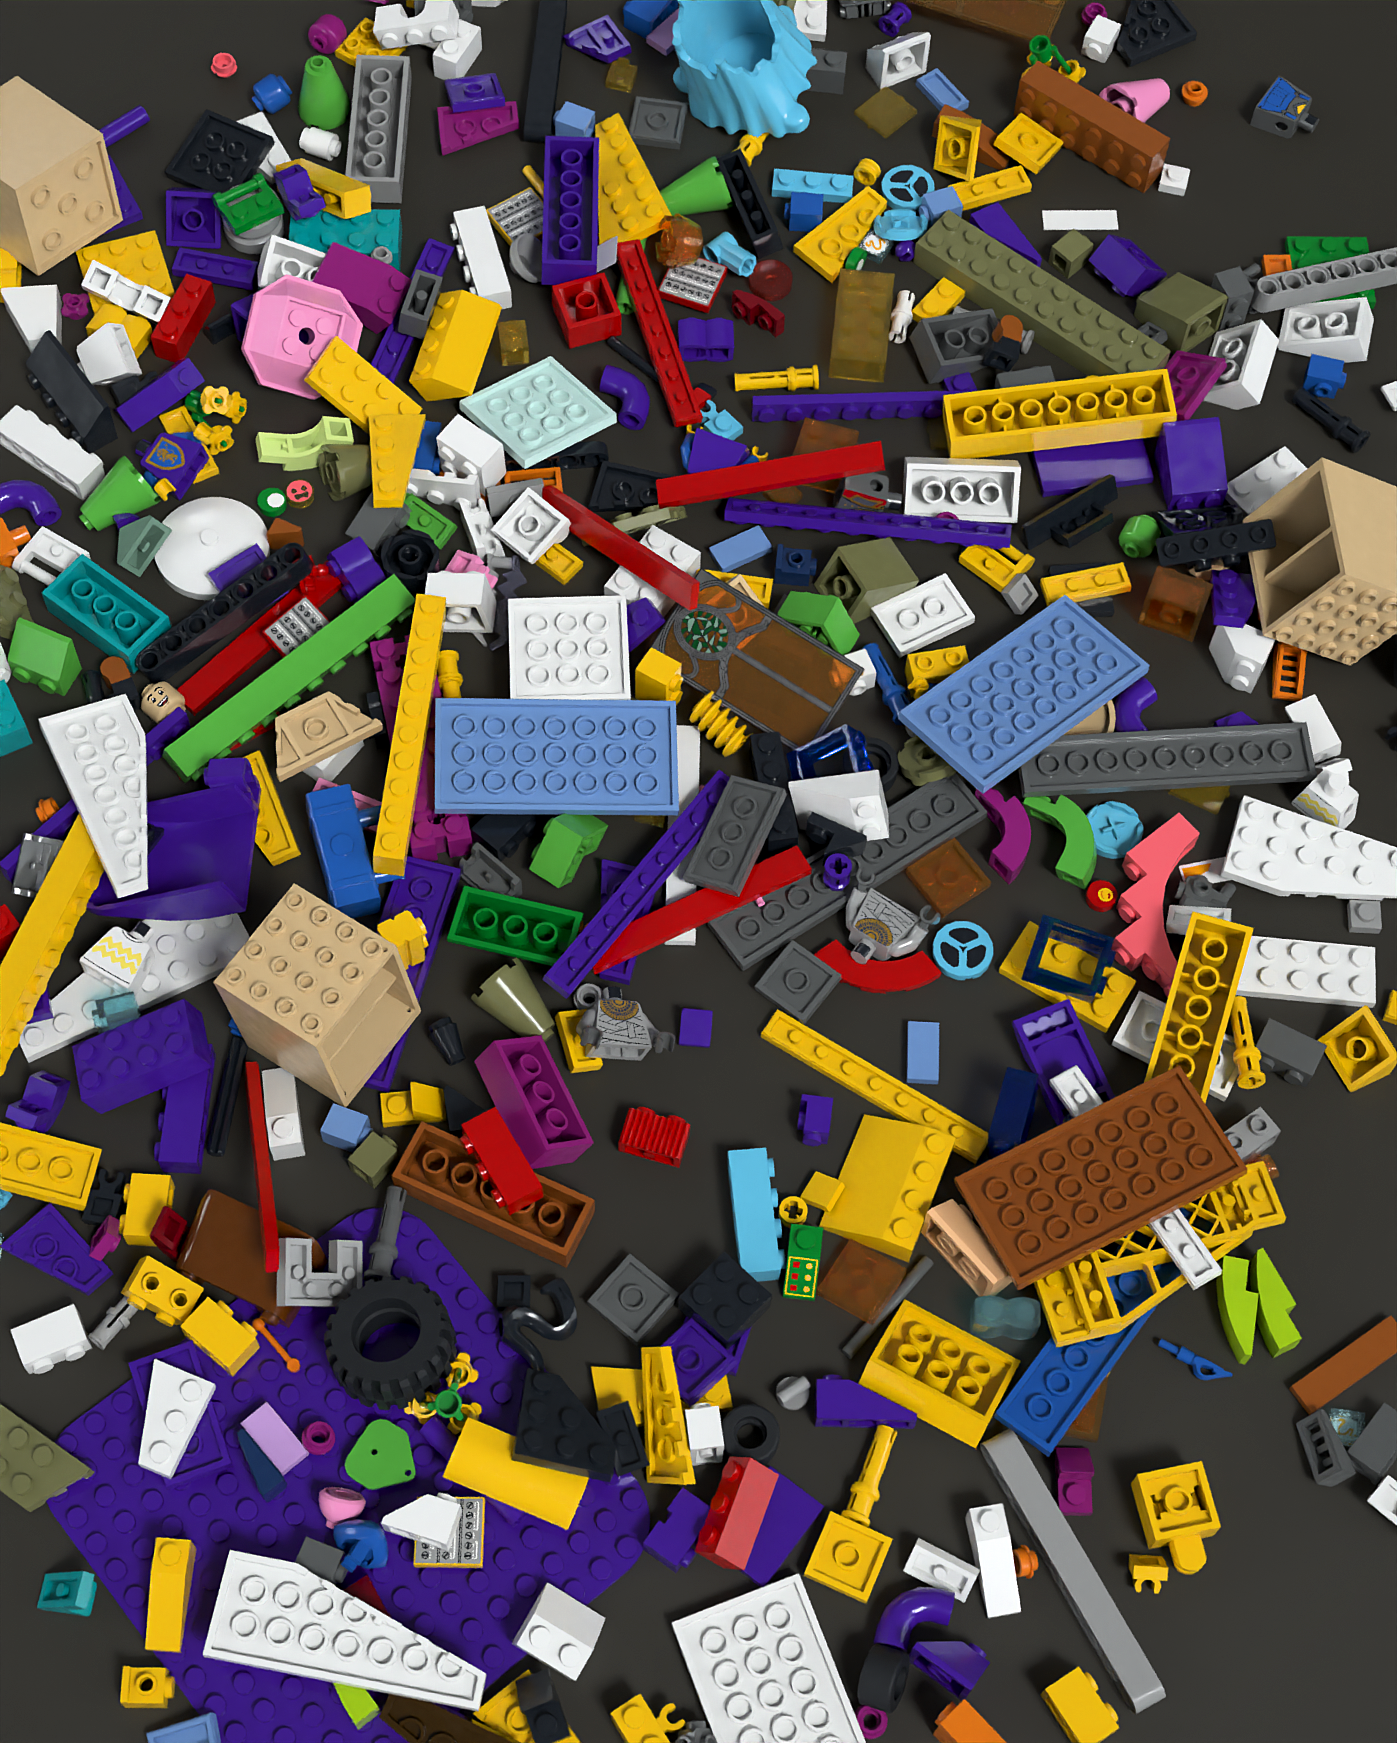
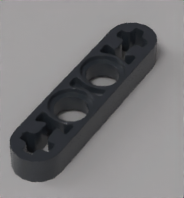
M601 441L575 443L526 469L504 450L506 471L560 467V470L600 467L603 460H609L608 447Z

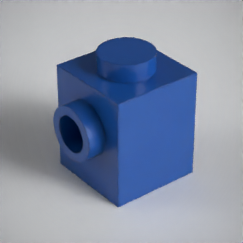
M791 192L790 203H785L784 219L789 220V231L811 232L822 223L823 194Z
M1311 354L1305 370L1302 387L1310 394L1334 399L1337 390L1343 389L1347 373L1342 372L1344 361Z

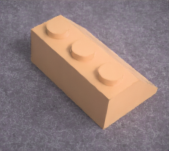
M953 1199L948 1200L927 1211L921 1233L986 1304L1012 1282V1279L983 1230L973 1222V1216L964 1205H958Z

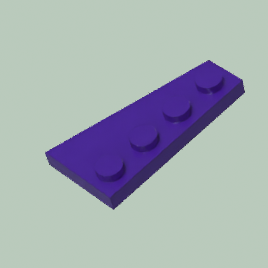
M602 859L601 908L636 868L635 866ZM655 894L632 921L650 914ZM638 955L600 972V978L630 985Z

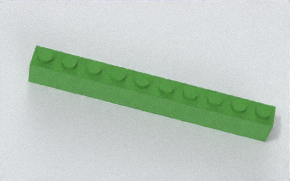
M393 574L166 747L162 754L163 758L184 783L190 779L196 782L204 776V769L209 765L210 759L229 757L232 754L230 749L238 742L244 745L256 735L253 730L261 724L265 728L272 724L275 718L278 717L276 714L284 707L287 710L294 707L301 700L299 695L307 689L310 692L316 690L323 684L324 680L322 678L329 672L333 675L338 673L347 665L345 660L352 654L355 658L360 656L369 648L367 643L374 637L377 640L382 639L391 631L389 626L396 620L402 623L414 613L411 609L416 599L396 575Z

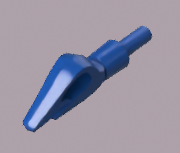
M1162 1338L1158 1343V1346L1175 1354V1359L1188 1365L1190 1364L1193 1367L1195 1376L1200 1380L1232 1377L1233 1373L1224 1371L1223 1368L1209 1360L1195 1355L1194 1352L1184 1346L1179 1348ZM1200 1368L1210 1370L1213 1375L1202 1374Z

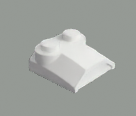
M528 487L492 527L491 531L510 549L533 565L553 544H558L566 539L569 533V526L572 523Z

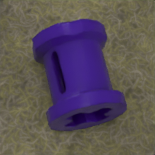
M895 2L891 6V11L887 15H883L878 21L881 31L890 37L896 36L903 23H908L911 20L912 14L910 9L902 2Z
M832 854L825 861L823 882L830 890L841 891L850 882L852 863L844 854Z

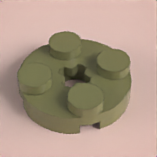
M918 736L907 740L904 743L905 748L902 752L900 750L898 752L900 771L906 778L911 779L913 785L923 786L927 782L950 777L956 773V770Z

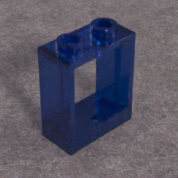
M845 724L787 753L793 781L817 778L813 764L846 747L849 749L855 773L874 770L872 762L867 757L865 749L867 741L861 731H857Z
M1043 914L1021 980L1092 1004L1096 993L1102 995L1108 977L1102 976L1105 967L1111 969L1116 951L1111 949L1114 938ZM1048 938L1100 955L1090 985L1039 968Z
M1007 1067L988 1134V1160L1026 1142L1038 1098V1074Z

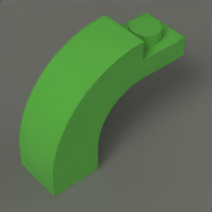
M1061 794L1056 804L1046 796L1026 797L1023 806L1027 815L1057 827L1066 836L1065 850L1055 867L1058 878L1085 890L1092 878L1097 860L1094 834L1085 813L1073 801Z

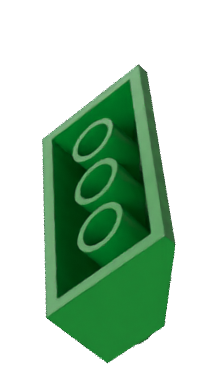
M464 886L447 942L553 966L583 931V913Z

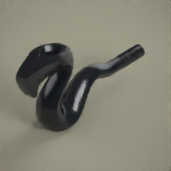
M563 1278L555 1279L540 1289V1294L551 1296L556 1305L560 1324L557 1327L549 1324L536 1311L524 1305H512L499 1313L498 1332L501 1341L526 1359L530 1369L544 1372V1361L541 1352L520 1331L521 1326L532 1329L546 1339L558 1341L566 1340L576 1330V1306L572 1293Z

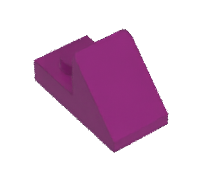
M1055 1448L1057 1506L1063 1515L1091 1516L1093 1513L1091 1479L1095 1472L1089 1449Z

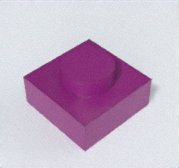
M111 1215L107 1216L91 1239L90 1257L101 1262L108 1251L114 1252L121 1240V1235L119 1234L120 1220Z

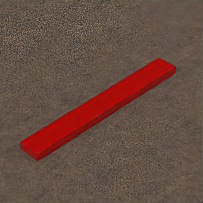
M640 239L617 243L616 260L674 426L680 427L701 423L703 416Z
M881 441L657 479L659 508L662 509L884 471L885 463Z
M548 485L543 487L542 498L570 520L572 524L569 526V531L689 611L697 608L700 587L698 580L554 486Z
M329 572L325 577H316V591L308 592L306 596L319 608L343 587V584L338 577H333ZM300 584L177 689L184 696V706L195 716L273 648L261 635L262 631L305 596L301 593Z
M796 845L755 864L739 897L704 888L632 921L591 970L596 975L804 878L812 873V868Z
M246 1062L245 1088L265 1272H277L279 1269L280 1247L259 1064L257 1062Z

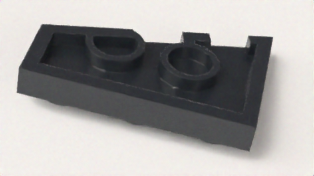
M603 460L589 504V510L592 512L642 510L658 505L656 480L675 476Z

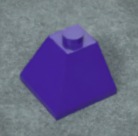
M177 187L166 190V246L221 249V214L211 198V195L217 192Z
M962 1641L917 1642L909 1655L911 1664L961 1701L967 1698L990 1664L985 1659L986 1653L973 1643L966 1645Z

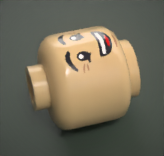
M165 681L158 682L155 685L153 683L149 684L141 694L142 711L157 724L177 707H180L184 712L186 710L184 696Z

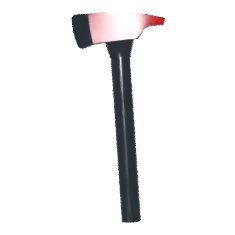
M615 336L609 338L607 345L660 384L654 366ZM702 382L693 390L700 410L706 406L707 400H712L717 395L716 389Z

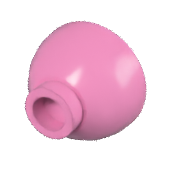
M326 1487L319 1492V1507L327 1519L326 1526L332 1529L339 1523L355 1520L361 1514L366 1504L364 1497L353 1490L340 1487Z

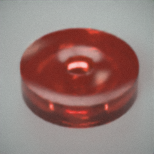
M778 260L760 261L755 265L753 273L749 275V288L754 295L765 301L781 300L791 291L792 272L786 264Z

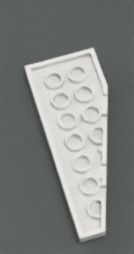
M126 694L40 718L39 725L117 897L121 898L147 890L146 736Z
M1244 795L1239 806L1221 876L1277 896L1305 894V897L1315 898L1318 895L1335 896L1337 899L1381 901L1383 898L1397 899V847Z
M238 913L201 920L165 921L144 919L142 922L150 926L154 931L147 944L152 947L155 961L136 998L132 1001L83 972L51 1000L54 1018L25 1026L20 1036L19 1044L28 1062L30 1063L220 975L250 938Z
M229 1551L203 1651L204 1657L479 1711L487 1677L483 1671L452 1653L441 1649L423 1636L417 1635L405 1628L399 1622L358 1598H354L340 1590L329 1581L316 1576L298 1563Z

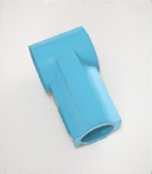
M723 232L703 247V254L706 260L727 266L728 269L739 276H749L753 273V269L757 264L756 256L738 246L735 238L728 232Z

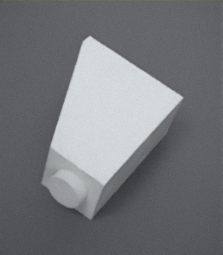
M57 285L1 288L6 310L31 353L43 334L48 330L54 334L61 344L62 301Z

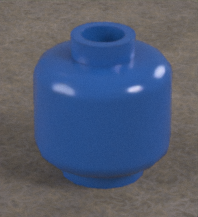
M269 74L253 85L255 96L252 97V100L260 112L265 109L269 114H275L291 101L289 95L292 94V91L281 75L277 77L274 74Z

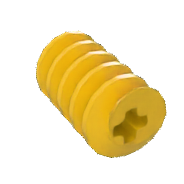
M710 691L694 706L689 720L691 723L700 721L697 727L700 732L709 729L705 737L708 740L716 738L714 743L716 749L725 746L722 755L727 757L737 752L750 739V735H753V733L744 736L743 734L747 726L742 725L736 728L738 716L728 719L727 716L731 709L728 707L720 711L719 707L722 700L719 699L712 703L710 700L714 692Z

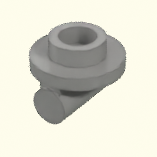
M804 1376L783 1379L778 1384L776 1390V1398L779 1404L788 1410L802 1408L809 1398L808 1388L810 1384Z

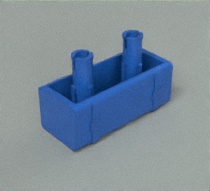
M350 784L307 793L305 798L310 833L313 834L327 888L329 905L352 919L380 912L381 897L378 884L405 879V873L404 876L373 872V864H371L363 828L378 825L381 805L358 810Z

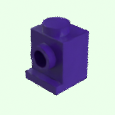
M802 1094L797 1130H803V1144L808 1146L827 1144L833 1098Z

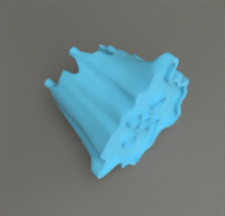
M677 0L679 3L678 20L673 24L672 33L674 38L672 44L678 56L680 67L674 72L673 80L680 91L688 93L691 115L708 127H724L728 134H734L738 130H746L752 136L759 137L763 133H770L774 137L780 138L786 133H799L805 130L809 125L810 117L805 107L797 103V96L811 87L809 80L806 78V73L817 63V59L811 52L812 45L810 40L797 28L796 17L792 9L785 5L777 6L773 0Z

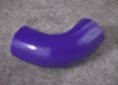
M606 365L601 378L600 392L614 395L622 401L618 420L624 427L631 430L642 429L648 417L650 398L645 385L634 374L618 367Z
M11 480L0 483V515L12 509L24 508L30 512L38 526H48L60 519L62 510L55 498L45 487L27 480Z
M1141 677L1116 697L1114 702L1116 717L1115 733L1149 731L1141 721L1140 715L1145 708L1155 703L1158 698L1154 687L1146 678Z
M917 1587L900 1593L885 1607L877 1625L873 1643L907 1652L911 1632L917 1624L933 1622L948 1626L955 1592L940 1588Z

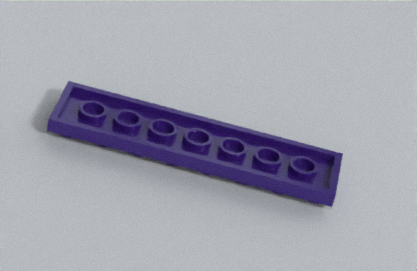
M407 856L405 879L393 881L379 924L388 919L394 920V916L408 910L414 918L420 917L427 930L425 937L429 944L428 947L424 948L425 961L413 967L408 965L406 970L419 1003L461 877V869ZM411 1025L363 1087L389 1093Z

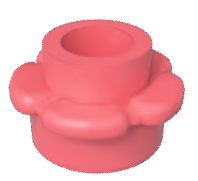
M219 53L213 58L211 70L213 73H217L219 77H229L237 70L236 61L229 53Z

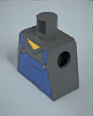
M1278 76L1255 107L1250 125L1288 139L1293 136L1299 127L1312 133L1319 122V118L1308 113L1312 98L1283 77Z

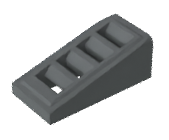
M1320 1409L1296 1423L1316 1484L1333 1487L1356 1474L1353 1464L1324 1409ZM1320 1425L1321 1430L1312 1435L1311 1430ZM1325 1439L1324 1444L1320 1446L1317 1445L1318 1442ZM1329 1453L1330 1457L1324 1459L1323 1456Z

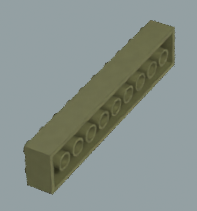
M947 210L916 242L913 264L938 280L945 277L964 289L967 299L983 309L992 308L995 316L1000 320L1005 315L1017 317L1023 325V330L1029 331L1031 329L1035 331L1034 342L1087 376L1096 375L1100 377L1164 369L1167 365L1171 352L1169 349L950 210Z

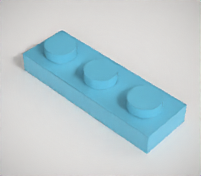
M774 169L772 197L791 198V192L823 194V201L847 203L852 199L854 176Z

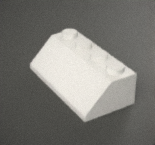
M905 457L903 481L904 514L935 517L942 512H951L959 520L1017 523L1021 466L1017 460Z

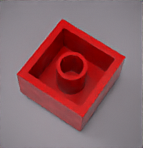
M604 272L552 286V306L569 349L605 340L611 336L622 335L621 312Z

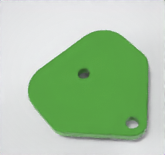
M379 1419L371 1422L346 1458L345 1469L348 1476L369 1490L413 1480L416 1471L407 1432L388 1420ZM372 1450H377V1454L372 1455ZM406 1471H411V1475H405Z

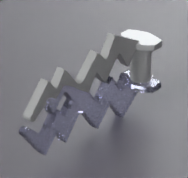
M488 553L487 566L490 569L489 574L499 577L494 571L495 568L512 569V571L503 575L509 581L497 586V589L505 598L496 605L495 620L497 622L494 624L493 630L500 637L489 645L491 651L509 641V635L504 630L509 627V619L504 614V611L508 609V599L518 598L513 590L527 583L519 570L520 562L519 557L513 555L511 558L497 557ZM491 588L494 596L497 595V592ZM471 632L483 647L487 646L483 634L487 633Z

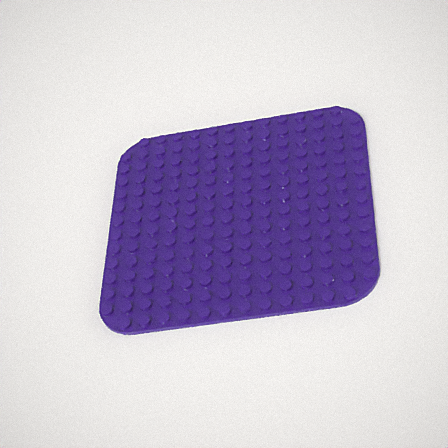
M372 1208L357 1212L338 1223L317 1239L328 1259V1263L322 1273H329V1240L363 1241L362 1287L366 1286L363 1276L364 1272L369 1268L371 1259L369 1248L372 1243L376 1242L383 1208ZM403 1211L395 1245L398 1250V1257L393 1260L390 1275H393L395 1280H400L401 1276L410 1277L414 1285L417 1281H421L429 1286L430 1291H435L441 1297L456 1334V1357L460 1352L468 1353L473 1369L478 1371V1378L475 1382H469L457 1390L462 1398V1404L471 1405L474 1402L480 1404L482 1413L479 1415V1422L515 1436L524 1375L527 1368H529V1364L526 1359L501 1341L498 1332V1310L448 1249L423 1221ZM240 1298L228 1306L234 1312L231 1317L239 1324L245 1321L252 1327L253 1320L260 1318L261 1315L256 1306ZM302 1306L289 1328L281 1324L273 1327L265 1323L266 1329L289 1356L299 1360L300 1370L296 1373L288 1370L287 1362L260 1331H256L258 1335L255 1337L260 1348L233 1377L195 1345L205 1379L216 1385L211 1398L233 1467L170 1490L166 1488L162 1475L140 1467L138 1462L145 1416L133 1378L69 1425L54 1442L95 1473L88 1479L83 1477L67 1486L68 1490L57 1497L49 1498L47 1504L54 1517L145 1641L151 1568L156 1537L191 1540L196 1547L181 1653L153 1652L163 1666L169 1670V1674L174 1676L176 1684L200 1716L209 1713L216 1714L221 1743H409L379 1718L380 1714L358 1730L345 1710L333 1682L203 1656L230 1550L295 1563L306 1537L338 1549L334 1540V1529L326 1526L327 1519L319 1507V1492L326 1487H340L361 1494L366 1500V1504L356 1519L374 1521L381 1526L383 1531L384 1528L381 1524L383 1517L417 1500V1496L423 1497L429 1494L437 1497L438 1493H444L453 1497H483L479 1492L443 1477L448 1461L419 1433L424 1424H421L416 1416L406 1414L403 1408L398 1409L397 1405H391L390 1410H379L377 1403H374L373 1407H367L360 1403L359 1398L352 1399L346 1393L344 1387L340 1386L325 1352L327 1348L324 1344V1333L328 1330L326 1325L328 1318L331 1314L336 1315L334 1307ZM405 1323L386 1325L369 1337L363 1347L362 1356L375 1362H389L401 1358L414 1347L419 1338L420 1330L415 1326ZM186 1337L184 1340H182V1341H181L180 1343H178L177 1345H180V1344L189 1342V1341H191V1340H189V1339ZM441 1377L442 1386L433 1393L434 1395H438L444 1389H449L445 1378ZM266 1402H268L300 1442L303 1430L314 1422L327 1423L335 1433L333 1448L323 1455L309 1453L306 1458L283 1476L287 1483V1488L268 1503H266L259 1492L237 1434L241 1429L244 1430L240 1423ZM437 1412L432 1416H436L446 1427L450 1423V1418L442 1417ZM384 1419L407 1432L416 1475L413 1480L369 1490L348 1476L345 1469V1461L367 1426L375 1420ZM319 1436L312 1438L316 1443L324 1442ZM372 1450L371 1454L376 1455L377 1450ZM615 1466L610 1483L589 1478L568 1530L529 1513L517 1526L513 1527L485 1499L483 1568L414 1567L415 1540L384 1531L389 1550L386 1566L364 1569L357 1565L353 1572L347 1571L345 1579L341 1584L337 1582L335 1586L340 1590H344L368 1575L385 1607L395 1621L486 1673L485 1690L528 1655L511 1643L547 1582L587 1606L634 1566L643 1552V1542L649 1534L650 1514L648 1502L644 1491L631 1472L618 1477ZM406 1471L405 1475H411V1471ZM366 1689L380 1711H382L389 1694ZM444 1705L457 1712H459L462 1709L459 1707Z

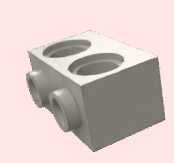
M1260 1106L1224 1133L1244 1164H1246L1273 1145L1281 1130Z

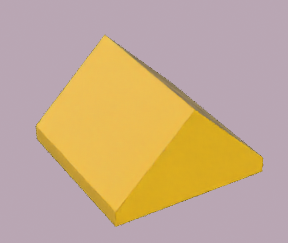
M940 116L934 170L967 181H973L982 120Z
M1363 1006L1317 1040L1327 1045L1324 1052L1349 1092H1354L1389 1075L1397 1064V1051L1368 1006Z

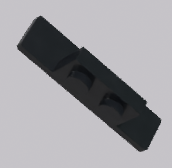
M1108 474L1023 524L1022 532L1025 547L1031 550L1046 540L1053 538L1070 548L1113 523L1112 512L1104 508V506L1118 498L1115 476Z
M1271 519L1156 539L1160 567L1185 564L1186 570L1194 569L1195 572L1210 570L1212 565L1223 564L1224 567L1236 566L1241 563V560L1245 559L1247 553L1276 547Z

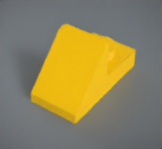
M410 1082V1091L380 1094L383 1127L420 1124L421 1121L425 1123L447 1121L444 1092L441 1088Z

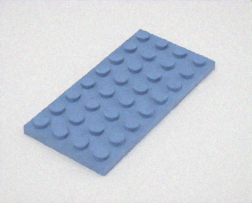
M1064 595L899 711L898 719L983 794L1148 673L1150 665L1069 597Z
M435 698V814L562 815L566 813L570 815L678 816L676 701Z

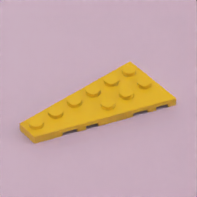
M619 112L596 124L595 135L599 137V245L615 236H618L617 243L637 239L641 241L674 223L675 221Z

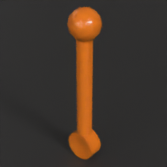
M260 1318L254 1319L252 1327L256 1331H260L287 1362V1368L290 1372H298L300 1370L299 1360L289 1356L266 1329L263 1320Z

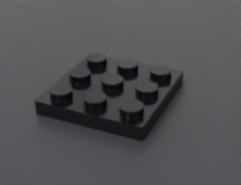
M206 109L166 169L165 174L169 179L190 188L220 192L222 194L232 187L251 180L272 149L275 141L268 134Z

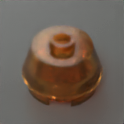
M678 213L674 216L665 215L659 224V228L663 229L661 243L656 242L658 262H663V265H668L670 269L696 263L703 247L700 225Z

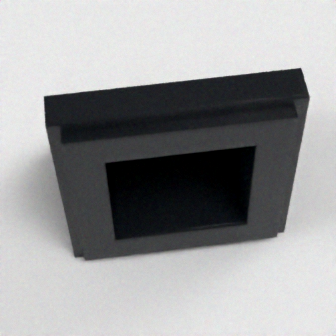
M232 313L224 315L204 328V335L213 345L236 332Z

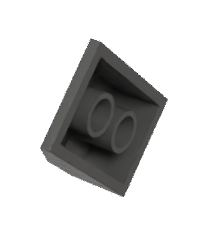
M992 308L920 320L909 338L929 384L943 382L945 378L966 372L972 373L988 367V365L983 364L984 355L994 343L992 331L998 324Z

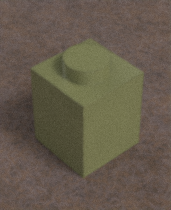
M1073 228L1052 246L1048 263L1069 279L1089 262L1094 244L1085 235L1080 234Z
M372 1131L348 1158L350 1170L375 1189L400 1161L397 1144L388 1136L383 1135L380 1137Z

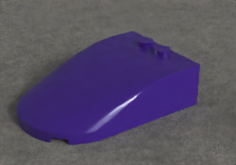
M235 783L147 802V823L164 829V836L148 855V889L118 898L104 870L97 889L93 891L87 903L86 910L100 916L165 921L201 920L245 912L259 809Z

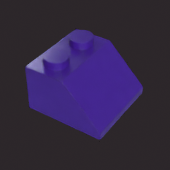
M1108 234L1089 259L1095 266L1094 272L1103 279L1108 278L1113 283V290L1123 297L1125 295L1137 297L1167 275L1132 240Z

